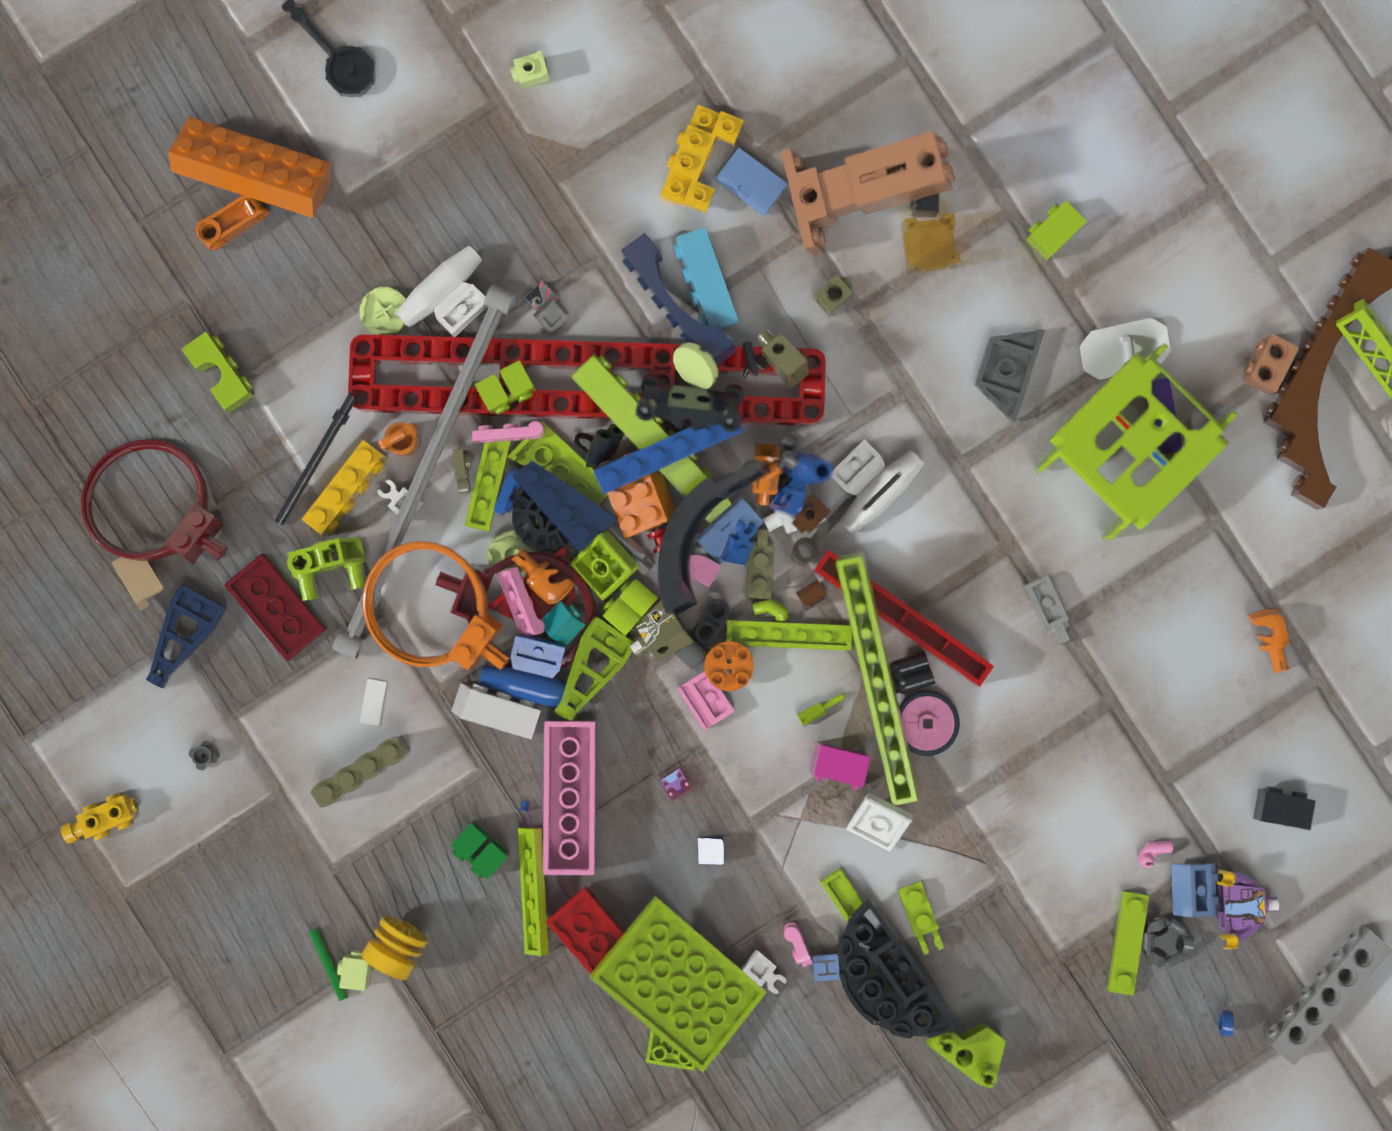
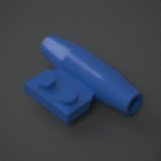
M803 451L793 452L798 455L796 458L798 463L794 469H790L787 466L783 467V473L789 479L778 490L770 509L795 517L804 506V498L806 496L804 492L807 484L824 482L832 476L833 469L831 464L818 454Z
M517 633L510 658L513 667H503L500 670L496 666L483 665L478 685L494 692L499 691L511 695V698L526 700L543 706L557 707L562 699L567 683L554 676L560 671L566 645ZM575 686V689L581 692V689ZM570 702L567 704L572 708L574 707L573 704Z

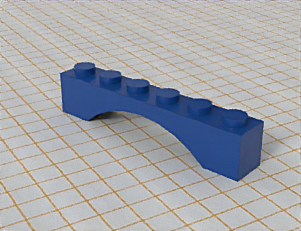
M707 425L696 431L692 430L691 426L598 467L593 472L603 494H606L743 432V429L740 425L738 430L728 432L722 429L721 425Z

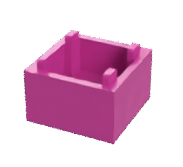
M817 742L810 772L819 782H821L823 777L848 783L850 787H853V790H857L858 786L864 787L870 756L865 753Z

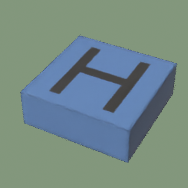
M838 953L812 955L815 982L840 979Z

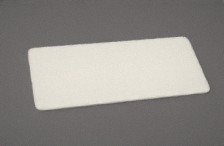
M367 679L360 723L379 725L387 684L385 681Z

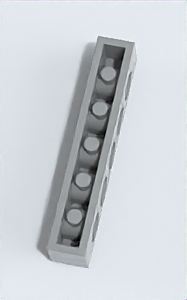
M1363 926L1355 928L1349 934L1345 945L1334 951L1332 960L1328 965L1318 970L1315 975L1316 979L1311 985H1307L1301 990L1300 998L1294 1005L1292 1004L1285 1009L1283 1018L1268 1029L1264 1040L1285 1059L1296 1065L1392 952V948L1370 929ZM1362 949V957L1356 961L1355 953ZM1345 968L1346 976L1339 980V972ZM1326 988H1330V995L1323 999V991ZM1313 1007V1015L1306 1018L1307 1009ZM1297 1026V1034L1290 1037L1289 1032L1291 1028Z

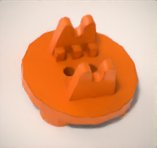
M732 641L720 642L712 647L707 653L704 662L705 676L710 684L724 691L739 690L746 686L752 677L754 669L753 657L750 651L740 643Z

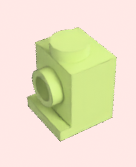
M541 50L536 51L537 53L513 60L515 67L510 68L514 83L520 82L521 89L550 81ZM533 66L531 71L527 72L524 70V68Z

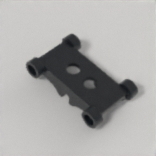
M648 373L642 379L641 389L644 395L643 399L637 402L635 412L637 417L643 421H649L654 417L666 419L673 423L676 428L682 429L683 421L689 419L692 421V430L696 431L707 425H721L725 431L734 432L741 425V415L737 408L743 402L744 390L740 385L730 384L722 392L662 384L661 378L654 373Z

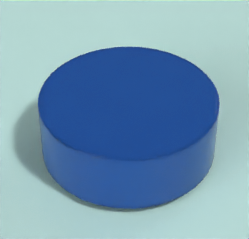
M1222 1010L1219 1015V1033L1221 1036L1231 1037L1234 1028L1233 1011Z

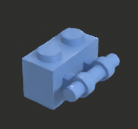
M1215 863L1171 864L1173 915L1186 917L1217 915L1219 896H1216L1218 874L1215 871Z

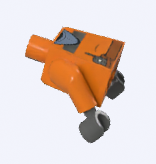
M786 435L780 444L755 443L754 459L767 463L771 470V473L752 484V493L757 494L756 503L759 505L771 504L772 495H776L778 492L779 474L784 471L783 467L787 466L790 469H794L798 463V459H796L798 455L792 452L798 440L792 435ZM784 448L789 450L785 451L784 453L782 452Z

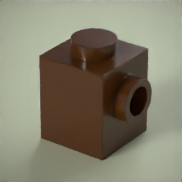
M812 494L805 501L802 510L795 517L790 516L794 520L791 524L801 534L804 531L809 534L831 511Z

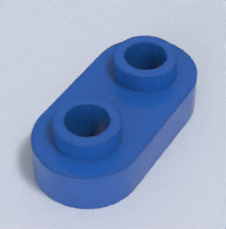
M514 466L510 469L495 504V513L504 516L506 512L510 513L515 503V499L512 497L516 489H521L513 479V476L521 469Z

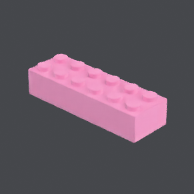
M546 720L544 722L543 875H594L596 872L597 720Z

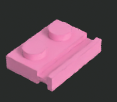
M705 671L677 688L704 731L735 712L722 690L710 684L705 676Z

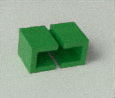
M472 821L450 846L453 848L452 853L460 861L466 860L471 863L472 867L470 869L479 878L484 876L488 879L510 853L493 839L475 858L473 854L490 835L475 821Z

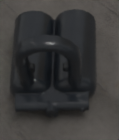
M611 424L607 430L598 429L594 437L587 433H578L575 435L574 444L586 456V467L589 468L598 466L603 461L613 459L625 433L616 424ZM579 439H586L590 441L591 445L589 449H587L586 446H583L580 443Z
M924 651L890 663L896 694H906L935 684L934 676Z

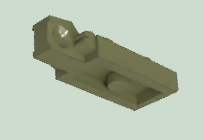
M758 529L757 542H754L748 558L746 598L771 599L774 549L773 543H767L768 530Z

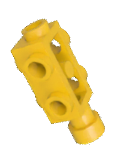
M120 792L106 797V803L98 806L97 803H93L83 807V813L75 816L77 822H69L60 827L63 839L67 844L78 841L84 835L85 839L94 837L95 841L110 835L108 830L114 827L122 830L133 825L132 819L137 818L136 812L139 811L136 800L133 797L129 798L128 794L121 796ZM114 807L119 810L117 817L112 812ZM90 818H93L96 822L94 827H92L89 821Z

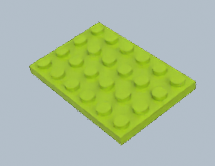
M657 897L651 900L589 976L596 984L702 1073H704L767 993Z

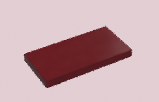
M261 553L224 584L225 588L287 662L327 630L264 553Z

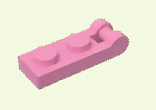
M538 421L531 422L528 427H518L516 423L504 424L503 429H493L492 425L478 426V431H472V439L474 443L539 439L544 436L545 429Z
M514 567L497 573L519 633L526 636L541 634L544 631V623L536 617L532 599L528 596L523 576L518 568Z

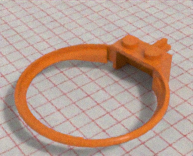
M409 542L391 549L373 566L363 591V613L372 637L390 656L403 663L417 667H434L455 661L467 671L477 666L482 657L486 658L500 670L508 663L509 657L492 645L504 626L488 615V602L484 585L472 566L457 552L434 542ZM431 550L450 557L465 570L475 589L477 611H480L479 615L474 616L452 650L448 653L438 656H416L406 653L395 647L384 636L376 621L373 595L377 580L384 568L392 560L410 551Z

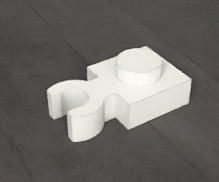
M387 479L385 482L391 486V491L385 494L379 489L377 493L382 498L392 500L388 507L398 515L408 490L403 487L398 492L396 484ZM422 501L419 502L415 514L423 506L424 503Z
M757 950L752 953L740 969L760 987L766 982L767 989L774 994L779 993L774 988L776 980L784 984L787 982L784 976L772 973L777 966Z

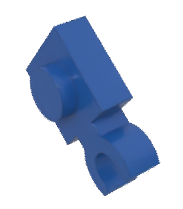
M742 520L737 522L735 527L736 536L729 535L721 555L725 562L746 565L754 545L750 538L757 531L756 525L750 522L748 528L744 530L746 524Z

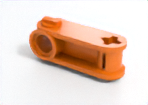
M242 195L214 214L196 223V234L208 250L217 251L225 246L227 242L265 219L270 214L268 208H264L259 200ZM211 229H216V235L211 239H207V232Z

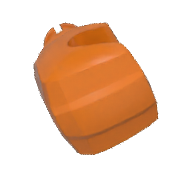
M523 548L512 559L528 574L527 577L529 579L526 583L547 604L559 603L569 594L574 586L570 579H565L555 584L549 583L548 577L556 574L558 569H545L549 565L547 561L543 564L541 562L538 564Z
M1267 608L1248 615L1252 625L1267 626L1271 629V633L1268 636L1257 634L1256 638L1264 642L1259 645L1260 651L1269 652L1273 672L1280 673L1283 669L1284 671L1289 670L1290 667L1288 666L1284 648L1290 644V636L1282 612L1274 608Z

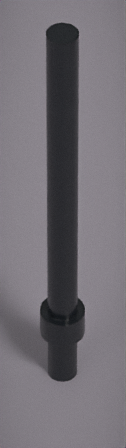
M349 393L340 409H336L333 414L331 425L277 515L275 522L278 524H285L339 429L347 423L350 417L348 414L358 399L355 395Z

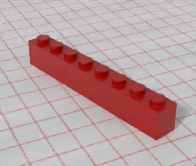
M827 550L812 572L843 593L836 563L838 556ZM870 579L879 619L973 685L980 687L994 668L991 663Z

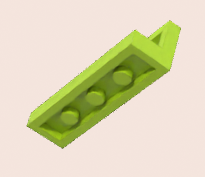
M1363 298L1354 303V311L1336 321V325L1392 399V387L1388 383L1390 376H1392V336ZM1357 318L1362 324L1361 332L1349 331L1346 324ZM1362 339L1374 340L1376 343L1375 350H1364L1360 346ZM1376 357L1388 359L1390 362L1388 370L1377 368L1374 365Z

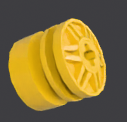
M383 915L379 921L381 926H377L374 930L381 940L371 938L361 956L378 971L395 979L407 980L416 965L409 955L420 957L423 953L421 948L427 946L429 939L412 924L389 915Z

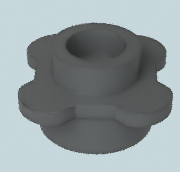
M202 741L200 746L189 750V757L192 758L198 770H205L208 764L216 763L219 759L218 754L212 750V744L209 741ZM202 753H205V754H206V757H205V758H203V757L201 756Z

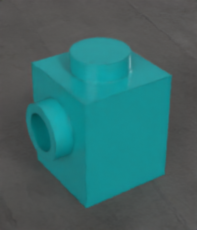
M562 601L557 603L541 620L548 635L555 641L565 645L586 626L580 618L582 613L574 605L568 606Z

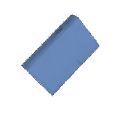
M740 148L736 150L716 177L718 183L763 216H766L788 186L787 182Z
M741 496L733 501L731 506L695 538L719 565L724 562L721 555L729 535L736 536L735 527L739 520L746 524L744 530L748 528L750 522L756 525L757 529L764 523Z

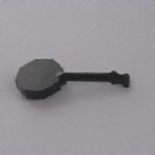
M287 0L282 5L284 12L291 13L292 21L298 22L328 54L329 57L326 59L325 79L341 97H362L363 94L375 85L376 64L360 46H340L338 49H335L306 18L304 11L301 8L295 7L294 0Z

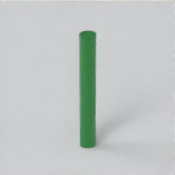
M318 928L309 931L308 933L338 1000L346 999L348 997L347 992L344 988H340V977L337 975L335 965Z

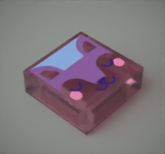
M680 766L659 779L660 784L671 801L693 789Z

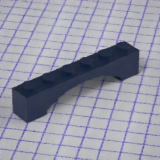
M643 233L621 250L625 258L622 260V263L630 273L634 271L638 275L636 279L638 284L644 291L649 289L653 294L651 300L659 310L664 308L668 313L665 316L673 328L678 326L683 332L680 336L685 343L689 342L699 345V350L703 353L706 351L712 356L716 366L736 353L733 342L719 325L713 328L695 320L673 301L661 280L659 263L663 258L646 233Z

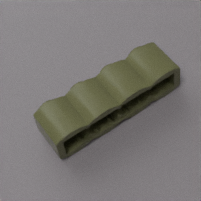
M401 736L387 739L376 750L363 754L355 763L341 768L333 777L316 784L310 793L320 808L330 806L341 800L346 793L360 788L367 780L382 774L388 766L404 760L409 755L410 749Z

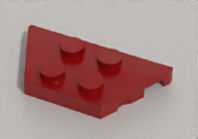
M562 547L552 555L569 564L565 547ZM548 565L545 569H554L556 567ZM558 569L556 574L548 577V581L551 584L560 583L565 579L572 581L560 569ZM528 575L523 578L524 586L528 596L532 599L537 619L542 620L556 604H547L526 583L529 579ZM574 586L562 600L568 606L576 601ZM504 593L488 605L489 609L514 620Z

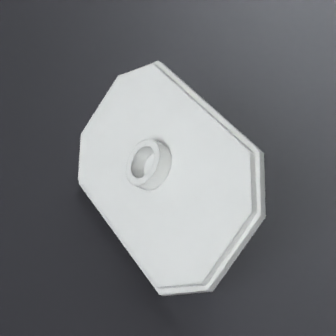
M1150 317L1091 331L1080 345L1083 370L1099 380L1110 378L1137 352L1145 358L1155 348L1166 343L1169 347L1156 359L1161 365L1171 352L1167 326Z

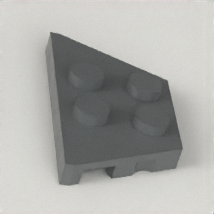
M1040 329L1032 332L993 336L988 340L974 386L1011 422H1016L1045 330Z

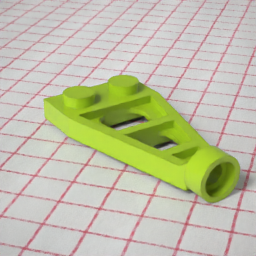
M593 617L581 637L562 699L555 712L566 720L572 721L577 712L625 665L632 653L630 645L634 642L598 617ZM593 648L609 657V663L598 673H595L587 666L589 653ZM582 672L593 679V684L584 694L575 689V684ZM570 702L573 704L574 707L572 708L567 704Z

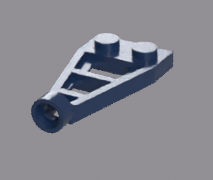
M181 584L168 606L152 666L146 680L164 689L174 672L216 629L227 608L190 587ZM181 615H186L199 623V629L189 639H183L176 634L177 621ZM170 640L183 645L182 652L174 661L164 656L165 649ZM157 671H163L164 675L158 673Z

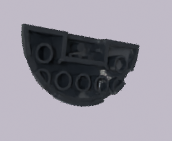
M870 898L866 900L849 918L838 946L840 960L839 976L844 991L852 1005L872 1025H879L889 1030L892 1035L903 1038H911L913 1036L932 1038L958 1028L942 995L909 944L881 909Z

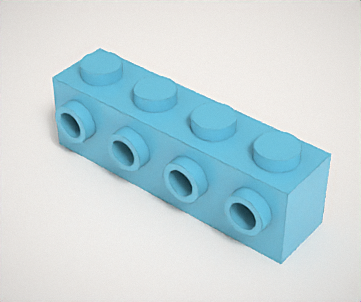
M706 228L677 236L675 245H673V251L676 259H681L683 280L685 283L689 282L692 292H689L691 302L694 307H698L700 313L698 321L713 328L719 325L722 330L735 327L739 321Z

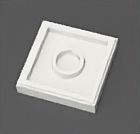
M868 792L849 821L846 830L891 852L912 822L914 815Z

